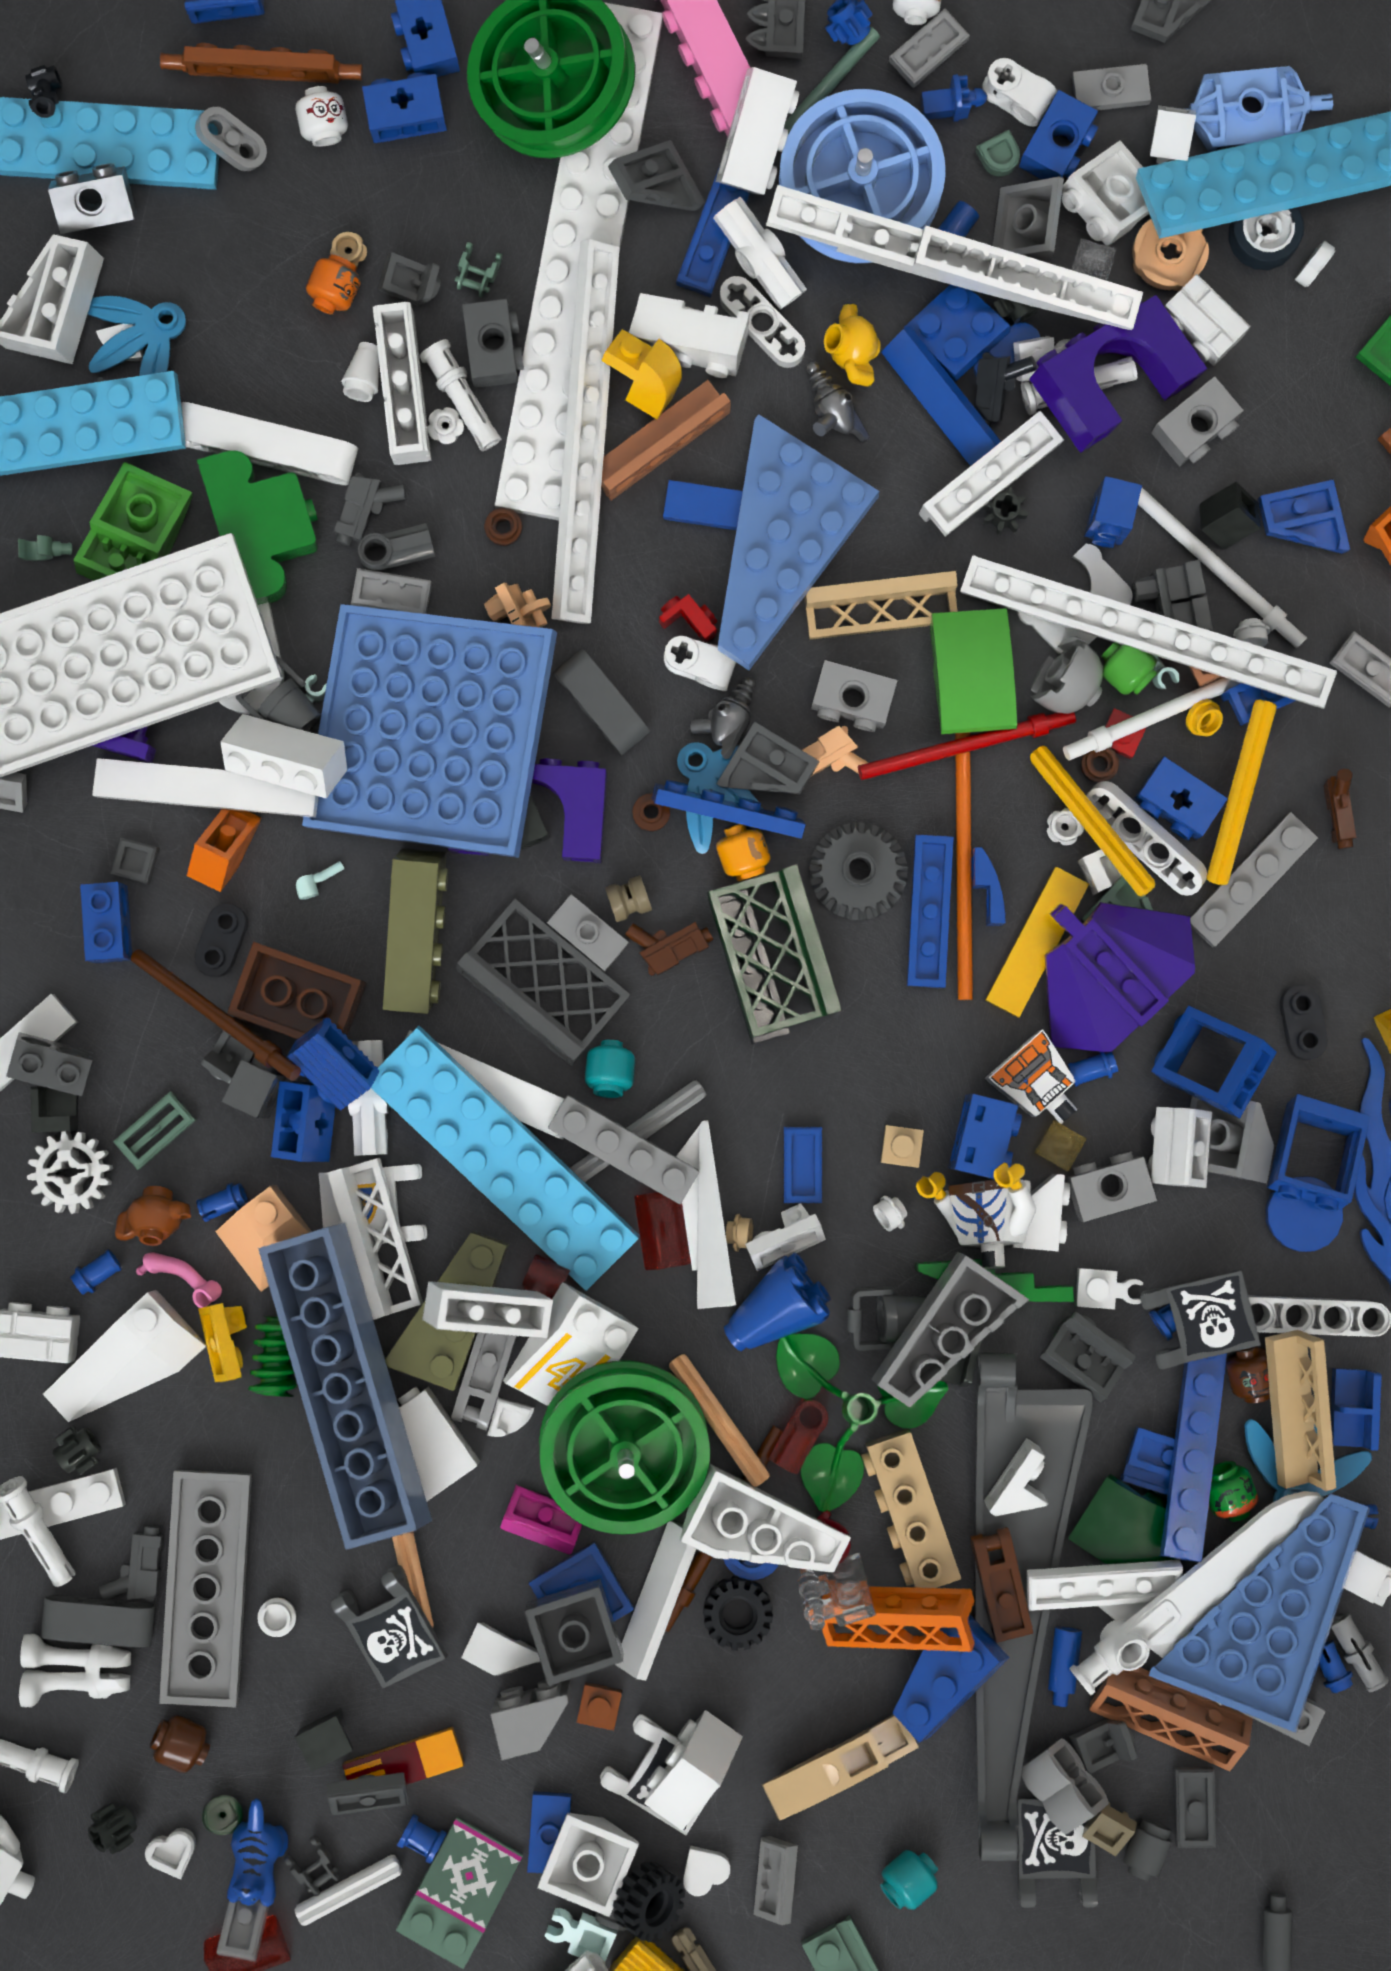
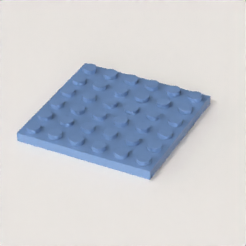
M340 604L318 735L344 741L347 771L327 799L318 797L316 818L303 817L302 826L311 829L519 858L557 632L548 628Z

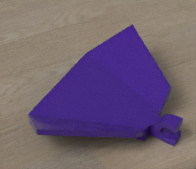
M1100 902L1082 924L1067 906H1063L1060 903L1049 914L1070 936L1045 954L1050 1040L1054 1047L1112 1052L1138 1026L1142 1027L1169 1002L1168 998L1195 973L1190 916Z

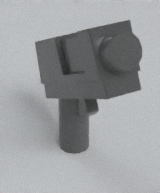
M356 473L355 477L351 476L344 497L345 505L340 520L336 522L334 533L337 535L336 542L345 546H350L352 540L360 542L365 535L372 513L375 515L381 514L383 503L406 500L404 485L380 488L381 481L378 479L364 478L361 473Z
M144 1526L143 1533L135 1532L132 1534L130 1565H122L120 1568L121 1578L99 1586V1591L104 1601L127 1592V1600L144 1598L149 1602H153L160 1591L161 1568H159L161 1547L164 1545V1534H159L160 1527Z

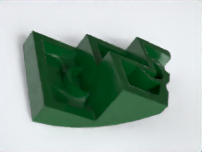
M1112 1474L1106 1477L1068 1537L1070 1541L1106 1564L1177 1560L1176 1558L1160 1556L1167 1501L1151 1490L1142 1496Z

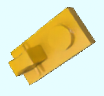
M223 1303L198 1308L215 1383L241 1378L240 1369L243 1367L242 1355L239 1348L234 1346V1341L231 1340L230 1335L247 1328L242 1306L224 1307Z

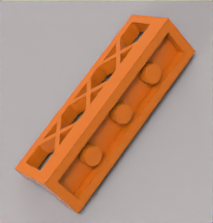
M827 1585L816 1610L827 1646L972 1652L975 1644L967 1620L975 1602L971 1589ZM833 1624H843L853 1632L836 1633ZM878 1625L889 1633L887 1635L877 1634L867 1626ZM914 1626L923 1632L924 1635L914 1636L903 1629V1627ZM941 1627L957 1628L960 1637H949L939 1629Z

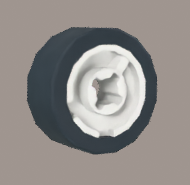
M1296 207L1231 222L1229 226V244L1233 254L1242 264L1255 270H1271L1282 266L1295 253L1303 237L1304 221L1300 210ZM1262 226L1269 227L1272 233L1263 236L1261 234L1263 231Z

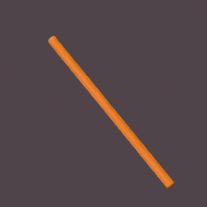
M970 732L955 733V740L970 736ZM969 751L955 755L958 1000H973L971 755Z

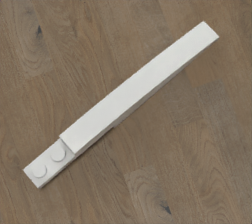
M780 185L776 187L766 226L837 247V252L991 296L1132 330L1143 295V292L936 228L925 226L924 229H920Z

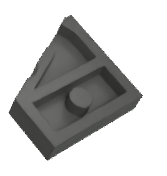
M754 721L716 784L722 788L801 794L820 761Z

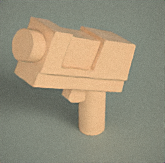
M846 726L835 727L802 750L820 761L812 776L830 765L834 772H838L844 766H847L858 773V765L869 763L853 753V751L858 749V746L848 736V728Z

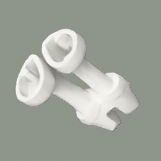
M25 1634L23 1636L20 1654L21 1666L23 1668H37L42 1665H71L85 1667V1672L25 1670L21 1677L19 1688V1703L21 1707L35 1706L43 1694L53 1690L87 1691L90 1697L97 1699H106L111 1694L130 1690V1675L123 1673H100L101 1667L119 1668L130 1666V1651L102 1644H92L91 1649H65L45 1644L42 1638L36 1634Z

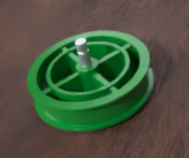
M506 0L486 19L474 39L467 66L468 89L478 114L504 144L521 154L531 157L560 158L578 153L592 146L616 125L629 103L634 88L635 56L628 35L617 21L613 12L602 0Z
M628 1360L612 1361L593 1366L575 1375L552 1398L540 1428V1467L550 1495L558 1506L571 1518L600 1532L636 1534L665 1525L680 1515L693 1502L707 1476L710 1462V1443L705 1417L697 1399L677 1377L660 1367L648 1363Z

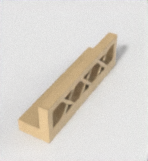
M956 571L810 588L804 597L809 640L930 626L932 613L923 607L930 596L947 594L949 612H958L955 594L958 586ZM917 597H924L920 603L912 599ZM904 599L915 608L909 617L903 620L895 619L886 612V609L894 600ZM887 601L882 608L875 603ZM866 603L878 612L869 624H859L849 616L857 604ZM850 605L845 612L838 608L839 606ZM830 608L840 616L832 628L816 630L814 609ZM918 612L922 613L925 616L920 618H914ZM881 616L888 620L886 622H877ZM844 620L851 625L839 627Z
M1300 1330L1265 1337L1277 1483L1286 1489L1306 1483H1311L1325 1491L1336 1489L1324 1340ZM1308 1347L1311 1350V1360L1308 1356ZM1311 1387L1314 1391V1397L1311 1393ZM1317 1461H1318V1463H1319V1465H1320L1321 1474L1318 1473V1464H1317Z

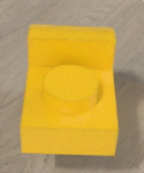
M622 329L607 348L602 358L604 363L634 380L626 401L658 420L673 399L682 378L681 365L673 350L660 339L651 347Z

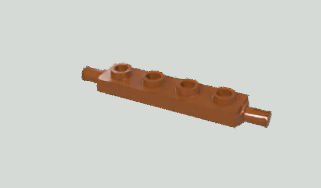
M198 43L196 47L185 46L182 54H160L161 70H183V72H187L189 75L320 83H339L341 79L360 81L363 79L362 64H342L335 59L334 55L320 49H311L307 53H296L283 47H274L270 51H261L246 45H236L233 49L218 48L210 43Z

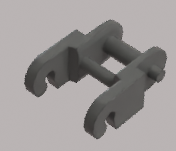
M314 1835L310 1838V1842L312 1845L317 1846L316 1850L320 1856L319 1860L307 1869H301L290 1855L284 1858V1862L286 1865L291 1866L290 1872L301 1885L305 1882L308 1886L306 1888L309 1893L313 1892L318 1896L320 1894L319 1887L329 1879L339 1880L337 1873L339 1868L337 1866L333 1867L330 1863L333 1856L322 1841ZM322 1865L326 1872L314 1881L310 1873Z

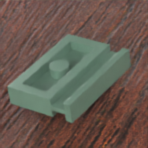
M851 1915L845 1917V1920L837 1924L834 1923L801 1941L815 1971H879Z

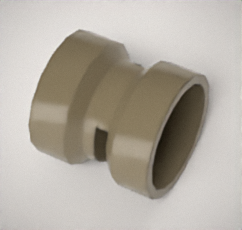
M641 875L630 878L627 884L620 886L615 883L605 887L616 922L628 919L629 915L635 912L644 914L652 911Z

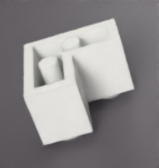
M706 1710L696 1722L689 1719L677 1737L682 1743L675 1745L665 1761L668 1764L667 1767L664 1769L659 1765L648 1780L647 1786L651 1788V1791L644 1804L680 1830H683L720 1787L743 1736Z

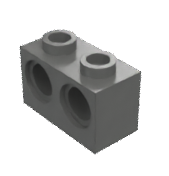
M19 1032L6 1077L82 1097L94 1052Z

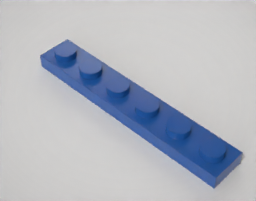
M1227 1353L1184 1363L1160 1556L1202 1562Z

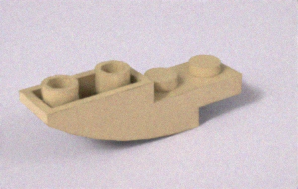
M893 1714L835 1747L827 1748L761 1785L778 1819L782 1820L889 1767L888 1764L919 1747L912 1734Z

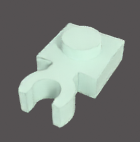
M555 1908L552 1920L561 1923L563 1927L555 1928L548 1925L545 1937L555 1943L570 1942L567 1953L580 1957L588 1950L592 1953L596 1952L606 1961L618 1930L600 1924L596 1921L595 1917L584 1912L580 1920L576 1921L567 1910Z

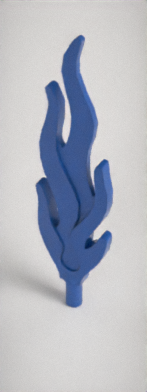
M1363 1038L1361 1043L1368 1057L1370 1072L1366 1089L1360 1102L1359 1112L1370 1115L1366 1140L1371 1153L1372 1177L1369 1188L1366 1184V1166L1362 1155L1354 1196L1361 1212L1380 1240L1379 1244L1369 1230L1361 1229L1359 1234L1363 1248L1370 1261L1386 1278L1391 1289V1141L1385 1130L1382 1118L1385 1069L1381 1055L1369 1039ZM1390 1098V1101H1389L1390 1115H1391V1098Z

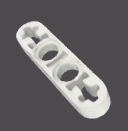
M1102 781L1091 788L1086 796L1122 840L1124 839L1126 846L1132 853L1179 894L1188 896L1200 890L1207 879V870L1196 856L1114 783ZM1105 794L1110 800L1102 806L1098 800ZM1121 807L1123 810L1115 819L1112 815ZM1128 817L1136 819L1141 826V832L1137 834L1128 832L1124 828L1123 819ZM1161 843L1165 845L1169 851V857L1167 859H1160L1154 856L1151 851V844ZM1176 858L1180 860L1173 869L1169 868ZM1189 871L1194 874L1193 879L1185 881L1182 878L1183 874Z

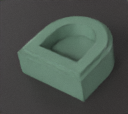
M1009 129L977 145L975 149L985 170L994 176L1002 177L1012 173L1017 167L1020 158L1019 147Z

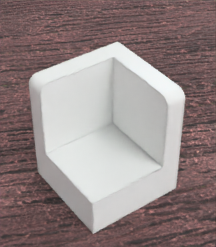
M1101 849L1077 861L1093 895L1110 888L1121 876L1120 872Z

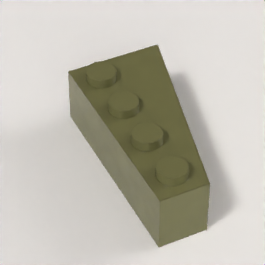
M401 849L392 859L383 1010L429 1014L433 1003H439L441 981H435L436 966H441L443 959V944L438 942L439 931L444 929L446 906H442L443 891H447L448 869L445 868L447 852Z
M476 1231L471 1232L438 1282L494 1287L510 1244ZM424 1301L386 1357V1365L394 1370L454 1391L459 1385L477 1332L434 1328L423 1320Z

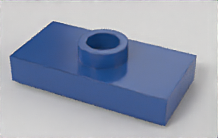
M533 1791L527 1872L543 1873L567 1813H570L572 1794Z

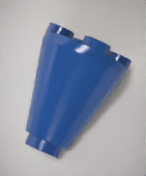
M793 1253L789 1257L784 1255L729 1318V1323L724 1326L727 1338L737 1350L743 1351L746 1348L753 1349L819 1325L829 1317L830 1311L826 1303L831 1300V1297L819 1281L813 1283L806 1273L808 1271L806 1264L797 1253Z

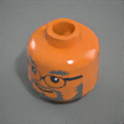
M332 254L329 258L319 259L306 284L308 295L314 299L312 305L316 309L333 315L335 310H348L361 285L360 276L356 273L357 266L345 258Z

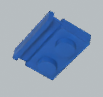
M1136 1426L1125 1461L1124 1472L1120 1479L1124 1482L1168 1495L1175 1438Z

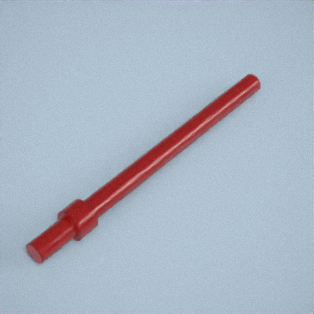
M1042 712L1027 717V721L1017 723V729L986 731L858 765V773L860 779L865 780L1029 735L1032 738L1048 735L1049 730L1076 723L1075 712L1069 714L1053 713L1045 715Z

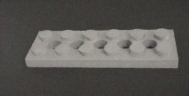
M179 1469L173 1471L159 1704L234 1708L239 1705L252 1473ZM212 1500L220 1506L221 1514L218 1520L208 1521L203 1518L201 1505L204 1501ZM211 1539L217 1544L218 1555L215 1559L207 1560L199 1554L198 1546L201 1540ZM209 1578L215 1583L216 1593L213 1597L203 1598L197 1593L196 1583L198 1579ZM205 1616L213 1622L214 1631L212 1635L203 1637L195 1632L194 1621L197 1617ZM197 1655L206 1656L211 1662L210 1673L207 1675L196 1674L191 1666L193 1657Z

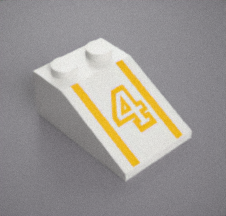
M562 1282L552 1298L553 1304L548 1337H529L503 1380L507 1385L547 1406L558 1390L575 1375L602 1363L620 1361L639 1329L623 1315Z

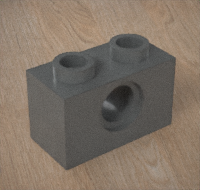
M507 299L462 304L470 371L474 388L518 383L517 370H524L522 349L521 347L514 348L513 334L520 333L517 310H509ZM496 336L504 340L503 345L497 350H490L484 346L485 342L491 337Z
M255 1057L252 1061L241 1060L222 1102L253 1117L269 1118L278 1098L279 1081H286L287 1077L280 1074L273 1067H265Z

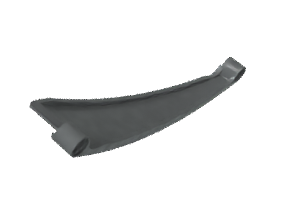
M979 1353L976 1398L974 1535L982 1534L985 1537L996 1534V1529L1008 1527L1027 1602V1570L1059 1567L1092 1413V1393L1087 1389L1017 1390L1016 1358L1018 1353ZM1027 1438L1037 1444L1045 1455L1043 1459L1045 1464L1042 1472L1034 1481L1029 1480L1027 1484L1043 1493L1049 1504L1044 1507L995 1516L989 1512L984 1500ZM1001 1550L989 1551V1561L1002 1559ZM974 1557V1619L994 1640ZM1050 1609L1029 1611L1034 1634L997 1643L1010 1658L975 1692L977 1814L980 1861H1019L1017 1846L1019 1827L1017 1795Z

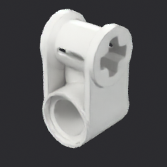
M1000 58L990 65L982 85V89L986 92L989 102L1007 111L1021 123L1031 127L1039 125L1057 94V90L1051 82L1033 74L1014 60L1008 58ZM1000 78L1005 80L1003 85L998 83Z
M677 636L671 639L665 647L664 663L669 671L695 680L704 686L727 691L736 662L718 651V645L707 644L687 636ZM680 647L687 649L686 655L691 658V660L684 659L682 664L675 662L676 655L671 653V651L678 652Z

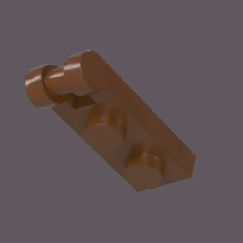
M1008 1527L996 1529V1534L985 1537L982 1534L970 1536V1543L976 1560L995 1642L999 1643L1034 1634L1013 1541ZM1000 1549L1002 1559L990 1562L988 1552Z

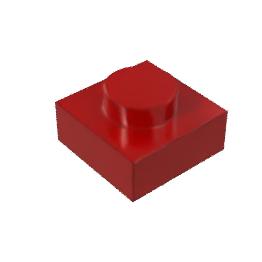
M1114 708L1109 715L1105 727L1108 728L1133 716ZM1146 728L1112 742V747L1110 748L1117 754L1131 760Z

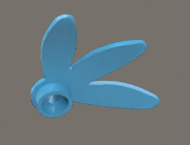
M119 296L92 298L88 315L104 321L135 326L121 331L108 340L89 363V371L100 373L128 360L148 345L142 359L139 376L167 372L170 359V340L177 338L186 326L183 310L178 305L170 302L159 303L151 309L140 302ZM171 315L173 320L169 324H163L160 322V318Z
M699 742L687 744L679 752L677 758L678 768L686 778L690 779L687 791L702 794L703 789H712L725 794L724 800L738 803L739 798H747L758 801L749 790L722 788L716 784L739 746L735 747L729 759L723 758L721 754L722 749L712 752L707 745ZM698 754L702 756L703 762L700 766L693 767L689 764V759L692 755ZM686 811L687 825L696 851L704 854L708 851L711 842L713 817Z
M1249 1419L1245 1423L1246 1444L1252 1461L1266 1482L1276 1490L1273 1502L1286 1495L1303 1491L1317 1492L1322 1497L1353 1481L1372 1461V1455L1369 1451L1355 1452L1335 1459L1336 1489L1325 1491L1311 1483L1286 1489L1277 1483L1275 1448L1272 1440L1255 1420Z

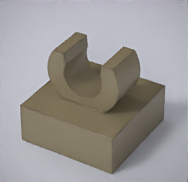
M1109 1802L1104 1809L1087 1822L1084 1826L1082 1837L1116 1856L1135 1834L1137 1822L1129 1818L1127 1812L1123 1811L1121 1813L1110 1807Z

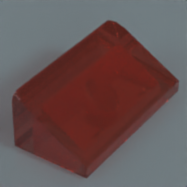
M659 1192L636 1195L634 1200L645 1269L659 1270L691 1264L682 1203L680 1205Z
M275 1915L266 1918L256 1962L218 1955L216 1952L220 1935L204 1941V1962L209 1971H264L291 1961L283 1932Z

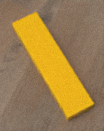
M1054 867L985 1001L1017 1018L1021 1016L1046 968L1045 954L1058 945L1065 932V929L1049 913L1061 903L1063 906H1067L1074 914L1089 883L1058 867Z

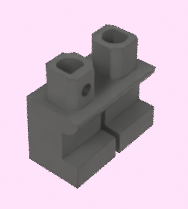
M1200 560L1186 562L1184 565L1172 568L1155 569L1150 576L1134 581L1132 584L1136 603L1154 600L1156 614L1210 631L1213 630L1207 596L1203 597L1206 589Z

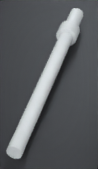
M1143 488L1141 489L1138 505L1263 618L1261 622L1265 626H1269L1271 631L1275 629L1296 649L1307 639L1303 633L1285 618L1287 614L1278 605L1273 607L1147 491Z
M1223 677L1108 728L1105 726L1098 727L1089 731L1087 737L1064 746V755L1070 761L1093 750L1096 753L1112 747V742L1190 709L1201 700L1213 699L1222 695L1226 690L1241 683Z

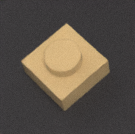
M885 1125L880 1163L919 1168L924 1130Z

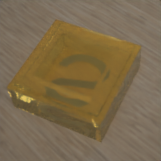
M1052 1120L1034 1153L1069 1172L1087 1139L1057 1121Z

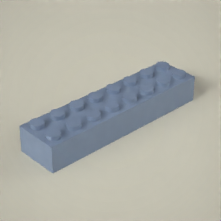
M345 1223L329 1226L258 1248L345 1549L412 1532L430 1523L432 1518Z

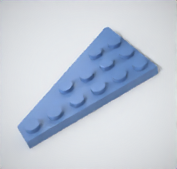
M759 414L755 418L718 640V651L747 670L752 668L879 497V490Z
M1330 1494L1317 1506V1509L1309 1517H1306L1298 1525V1528L1280 1545H1277L1255 1567L1254 1571L1247 1577H1244L1218 1606L1216 1605L1206 1614L1186 1637L1182 1638L1156 1666L1151 1668L1149 1676L1296 1733L1370 1508Z

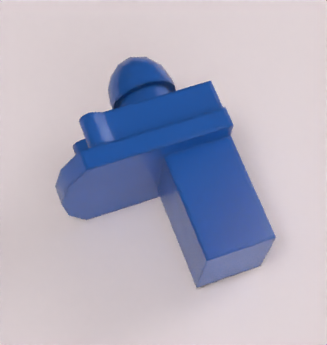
M952 75L949 89L924 91L921 93L922 114L927 120L953 117V122H958L960 119H968L971 106H982L987 101V94L981 88L969 90L967 87V75Z

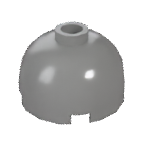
M1077 636L1070 637L1058 646L1063 650L1062 654H1059L1056 659L1050 655L1048 656L1031 685V691L1036 694L1031 696L1034 701L1052 712L1065 714L1076 712L1085 705L1092 706L1102 693L1100 685L1103 679V665L1097 653Z

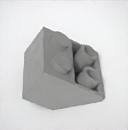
M544 1679L538 1682V1688L524 1691L523 1686H517L500 1692L501 1697L495 1700L491 1711V1719L502 1760L541 1750L569 1702L572 1689L570 1679L548 1686L547 1680Z

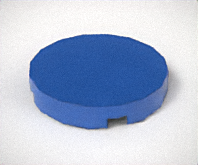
M1292 1177L1333 1190L1326 1182L1314 1177ZM1275 1190L1270 1193L1265 1207L1266 1224L1273 1236L1282 1246L1298 1252L1316 1251L1328 1246L1338 1235L1343 1222V1208L1335 1212L1321 1210L1315 1207V1202L1302 1198L1298 1201L1284 1199L1278 1196V1191Z

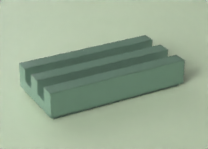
M170 1091L113 1142L135 1168L141 1170L197 1119L177 1099L174 1092ZM169 1104L175 1108L130 1148L128 1147L126 1142ZM181 1115L183 1117V1120L144 1155L140 1158L135 1155L178 1116Z

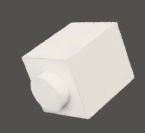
M1158 105L1150 149V156L1157 157L1156 163L1160 164L1174 160L1188 161L1196 119L1195 110Z

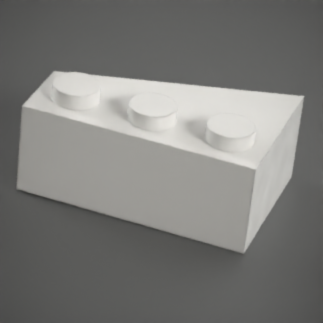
M53 234L27 272L29 278L17 296L13 294L7 302L9 308L0 320V345L6 349L73 364L104 258L88 242Z
M640 293L629 333L651 347L654 346L658 339L662 340L673 350L681 367L690 368L691 365L706 368L705 371L715 377L727 378V375L736 377L748 337L750 313L738 311L737 318L718 315V308L716 306L705 305L704 311L686 307L685 302L682 300Z

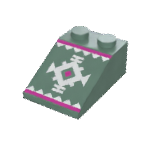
M457 1816L400 1917L396 1931L464 1969L517 1869L523 1853Z

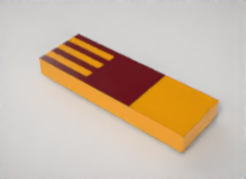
M450 1727L345 1761L342 1766L347 1780L357 1779L363 1775L382 1776L404 1772L406 1785L463 1767L465 1763L454 1727Z

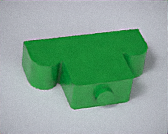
M236 450L226 451L197 459L220 537L229 533L234 535L257 604L260 605L267 602L270 604L280 600L286 593L287 579L279 562L311 554L318 549L311 522L318 520L312 499L304 500L297 475L293 472L255 482L252 463L242 452Z

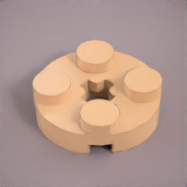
M1150 219L1140 228L1132 247L1133 270L1146 283L1155 288L1180 291L1195 275L1201 274L1207 263L1209 247L1202 234L1203 230L1200 229L1159 239L1153 221ZM1170 243L1176 245L1175 252L1180 254V257H1173L1171 260H1168L1164 257V253L1161 252L1160 248H1167Z

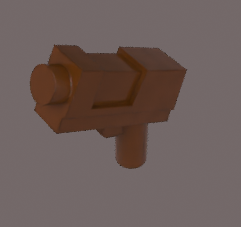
M1345 768L1340 769L1337 772V776H1330L1324 784L1327 810L1331 812L1334 830L1331 832L1332 841L1337 843L1338 849L1354 847L1353 839L1357 838L1349 794L1353 774L1349 769Z
M696 922L668 937L664 930H660L652 936L634 923L625 934V936L645 949L639 952V954L648 963V973L651 976L655 974L660 975L677 966L681 960L690 955L709 948L707 943L714 940L708 928L705 927L700 930Z

